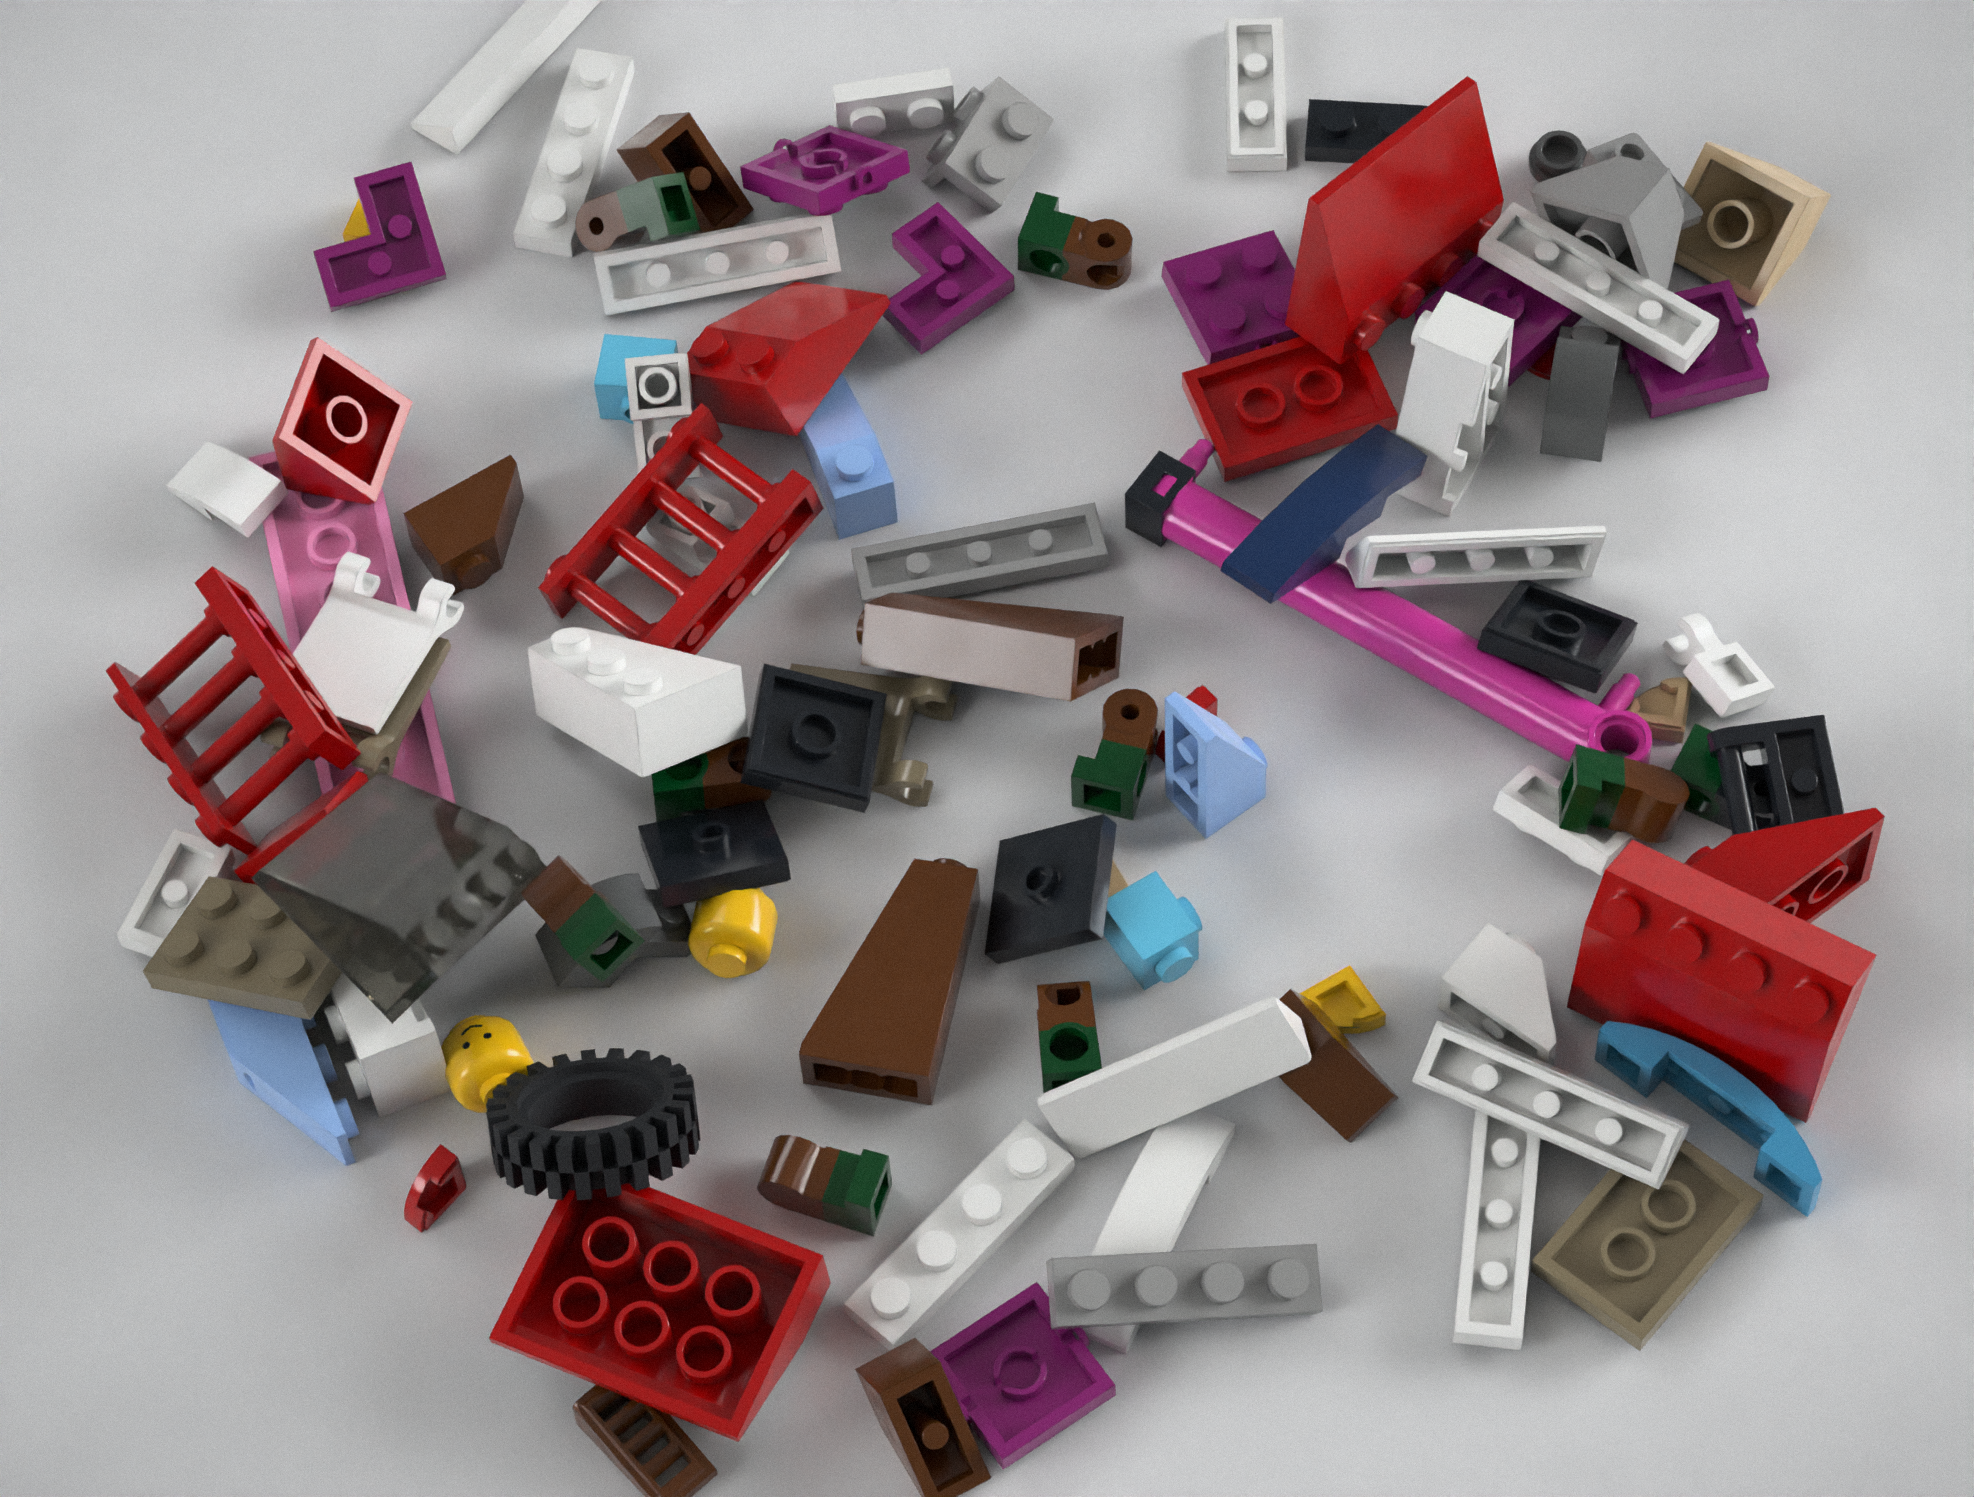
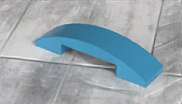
M1607 1021L1599 1029L1595 1061L1645 1098H1648L1658 1085L1665 1081L1757 1149L1759 1154L1753 1178L1803 1215L1809 1216L1816 1207L1823 1180L1817 1164L1806 1143L1790 1120L1756 1085L1719 1058L1677 1037L1646 1027Z

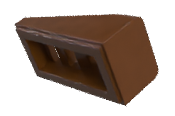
M598 1385L593 1386L581 1396L572 1407L576 1423L580 1429L645 1497H692L718 1474L717 1469L670 1414ZM626 1401H629L627 1405H625L621 1410H619L615 1415H613L608 1421L604 1422V1420L607 1417H609L613 1412H615L620 1406H622ZM644 1417L649 1423L623 1444L619 1437ZM664 1438L669 1444L642 1466L637 1459L660 1439ZM682 1457L688 1465L664 1486L660 1487L655 1479Z

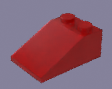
M794 281L706 326L687 352L694 403L697 407L702 403L709 408L718 423L797 436L891 304L886 294Z
M1871 808L1731 835L1714 849H1711L1709 846L1700 848L1684 864L1808 923H1812L1870 879L1885 816L1877 808Z

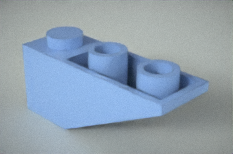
M208 1000L239 1083L344 1165L348 1166L356 1163L348 1142L349 1138L360 1135L346 1097L333 1102L326 1085L337 1081L338 1078L325 1044L312 1047L305 1031L317 1026L314 1016L311 1020Z

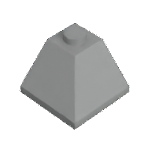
M1617 156L1539 182L1531 189L1530 193L1539 217L1668 290L1685 214L1670 168L1663 167L1654 162L1647 163L1624 156Z

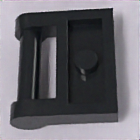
M1824 715L1726 727L1714 730L1706 735L1710 756L1718 760L1732 835L1758 830L1743 753L1746 751L1760 749L1775 827L1845 814Z

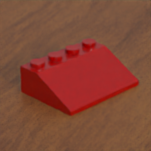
M1468 76L1308 199L1285 325L1340 365L1359 349L1363 351L1370 349L1379 340L1384 329L1399 317L1403 320L1410 317L1417 310L1424 297L1437 287L1441 288L1478 254L1479 241L1500 218L1504 198L1477 82Z
M1631 840L1604 871L1584 925L1567 1008L1603 1025L1607 1021L1633 1024L1650 1028L1693 1044L1741 1073L1768 1096L1782 1112L1806 1123L1812 1114L1877 955L1635 840Z
M629 1183L621 1185L622 1195L607 1198L605 1188L593 1190L592 1200H577L576 1190H569L563 1200L556 1201L489 1336L490 1342L739 1442L804 1342L831 1284L823 1255L651 1187L636 1191Z

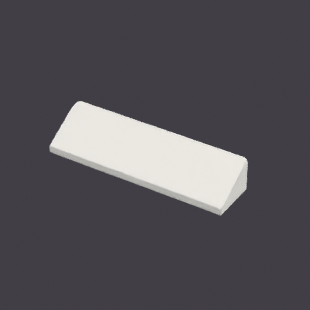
M526 0L411 122V128L458 155L601 0Z
M1605 526L1366 536L1347 552L1345 561L1356 588L1592 577L1607 531Z
M1271 996L1043 1093L1037 1098V1102L1067 1150L1075 1158L1082 1159L1308 1064L1311 1061L1312 1055L1301 1018L1278 998Z
M1446 1019L1437 1020L1412 1082L1656 1189L1661 1188L1690 1127L1689 1124Z

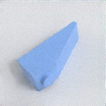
M841 373L799 432L839 540L898 522L893 478L875 432Z
M1174 691L1165 698L1166 797L1200 834L1207 839L1265 798L1266 768L1268 764L1262 750L1251 738L1244 737L1241 739L1225 721Z

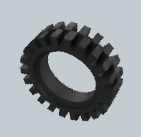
M609 1048L606 1057L596 1058L595 1049L581 1051L582 1060L570 1061L567 1054L552 1057L553 1067L548 1068L539 1061L528 1065V1076L518 1072L513 1073L506 1078L507 1086L498 1085L492 1091L493 1098H488L486 1114L496 1173L500 1178L506 1177V1184L514 1189L524 1185V1192L533 1196L539 1195L547 1188L549 1199L563 1200L569 1190H576L577 1200H592L593 1190L605 1188L607 1198L622 1195L621 1185L627 1183L638 1191L650 1187L648 1175L664 1181L673 1176L672 1167L683 1169L690 1162L689 1155H696L699 1149L698 1141H701L694 1080L691 1074L687 1075L686 1068L680 1063L672 1065L671 1058L664 1055H659L651 1060L649 1051L636 1050L629 1058H625L624 1048ZM622 1115L637 1117L619 1125L597 1130L559 1131L551 1129L569 1121L593 1116Z

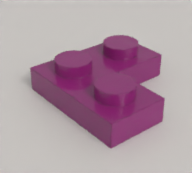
M412 161L354 177L355 187L370 235L313 251L331 312L446 280V272Z
M939 202L892 233L893 248L921 277L889 298L891 304L884 312L883 317L921 355L1015 290L1014 275Z

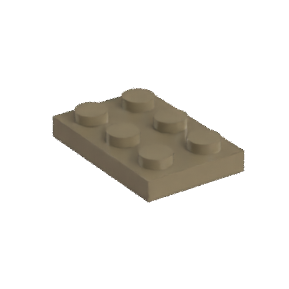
M209 876L143 969V973L153 989L311 1020L375 925V921L367 905Z
M1684 1139L1660 1189L1610 1169L1533 1258L1531 1272L1637 1350L1641 1351L1760 1209L1764 1195Z

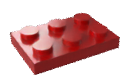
M1300 336L1182 372V388L1204 438L1214 446L1212 456L1224 482L1352 443L1378 424L1388 431L1397 429L1398 413L1368 350L1363 351L1359 349L1340 365Z

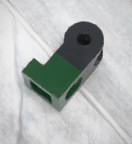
M1695 723L1670 771L1680 776L1689 787L1690 795L1684 808L1685 811L1731 830L1718 760L1710 756L1706 735L1712 732V730ZM1744 762L1758 830L1775 827L1763 764L1750 766L1747 762Z

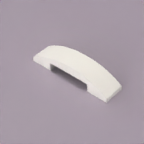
M1199 1109L1156 1127L1128 1176L1091 1256L1171 1252L1204 1183L1210 1184L1236 1131V1124ZM1141 1325L1083 1328L1088 1339L1127 1354Z

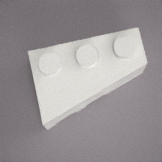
M1445 291L1433 312L1425 310L1421 314L1411 337V345L1416 347L1395 435L1428 457L1421 476L1396 491L1395 494L1446 516H1451L1504 426L1514 319Z
M582 627L560 629L551 635V639L527 647L536 716L642 778L748 735L742 671L739 665Z
M379 900L367 905L375 925L330 990L335 1005L325 1008L324 1012L337 1046L350 1042L356 1059L344 1064L358 1100L371 1096L378 1117L382 1118L450 1092L451 1089L445 1078L446 1063L431 1018H427L420 1000L421 995L414 978H411L402 949L383 904Z

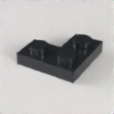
M1309 99L1305 161L1354 164L1424 110L1427 105Z

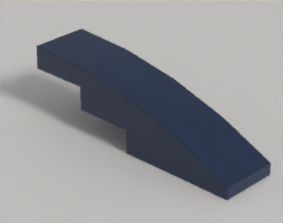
M1379 424L1339 451L1290 493L1223 561L1220 571L1272 604L1340 559L1347 538L1378 519L1382 514L1387 498L1421 476L1428 456Z

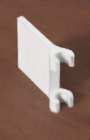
M348 551L337 565L333 585L326 602L297 646L293 656L340 723L378 735L435 640L443 632L457 624L464 611V605L461 602L449 599L455 590L452 584L433 578L425 584L416 612L374 599L372 597L377 592L381 580L379 576L365 572L371 564L370 559Z

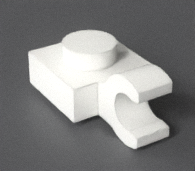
M1699 613L1679 619L1677 624L1685 632L1687 638L1684 635L1667 639L1663 643V648L1673 662L1680 665L1687 664L1683 674L1720 718L1762 705L1766 702L1775 686L1737 641L1723 645L1714 634L1708 620Z

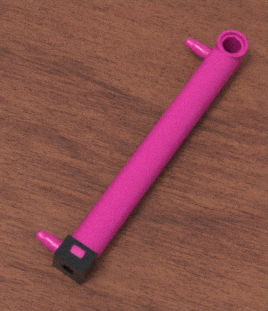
M1199 439L1192 448H1189L1179 461L1159 450L1125 493V528L1161 548L1169 539L1219 568L1222 567L1223 561L1262 520L1196 484V478L1206 467L1207 460L1214 453L1213 444L1206 439ZM1337 561L1278 599L1280 602L1568 763L1577 744L1603 752L1621 750L1629 754L1625 758L1649 764L1652 731L1647 722L1638 714L1626 710L1633 701L1635 692L1640 687L1639 678L1632 673L1623 674L1618 683L1612 685L1597 706L1534 670L1477 649L1478 639L1384 587L1356 588L1348 567Z

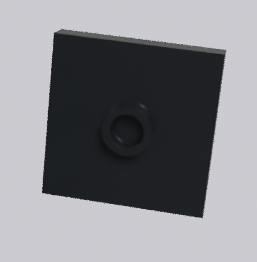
M1519 580L1482 629L1477 649L1596 694L1632 643L1638 623L1628 617L1535 582Z
M764 664L759 674L740 783L865 813L870 803L887 694Z
M763 799L638 826L641 846L663 907H672L704 900L732 890L755 889L791 880L788 858Z
M1105 814L1000 840L984 954L997 964L1103 939L1117 824Z

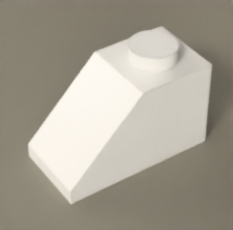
M1487 923L1441 977L1438 1008L1468 1029L1554 1066L1557 1039L1542 958L1536 954L1534 948L1521 936L1512 932L1505 934L1490 923Z

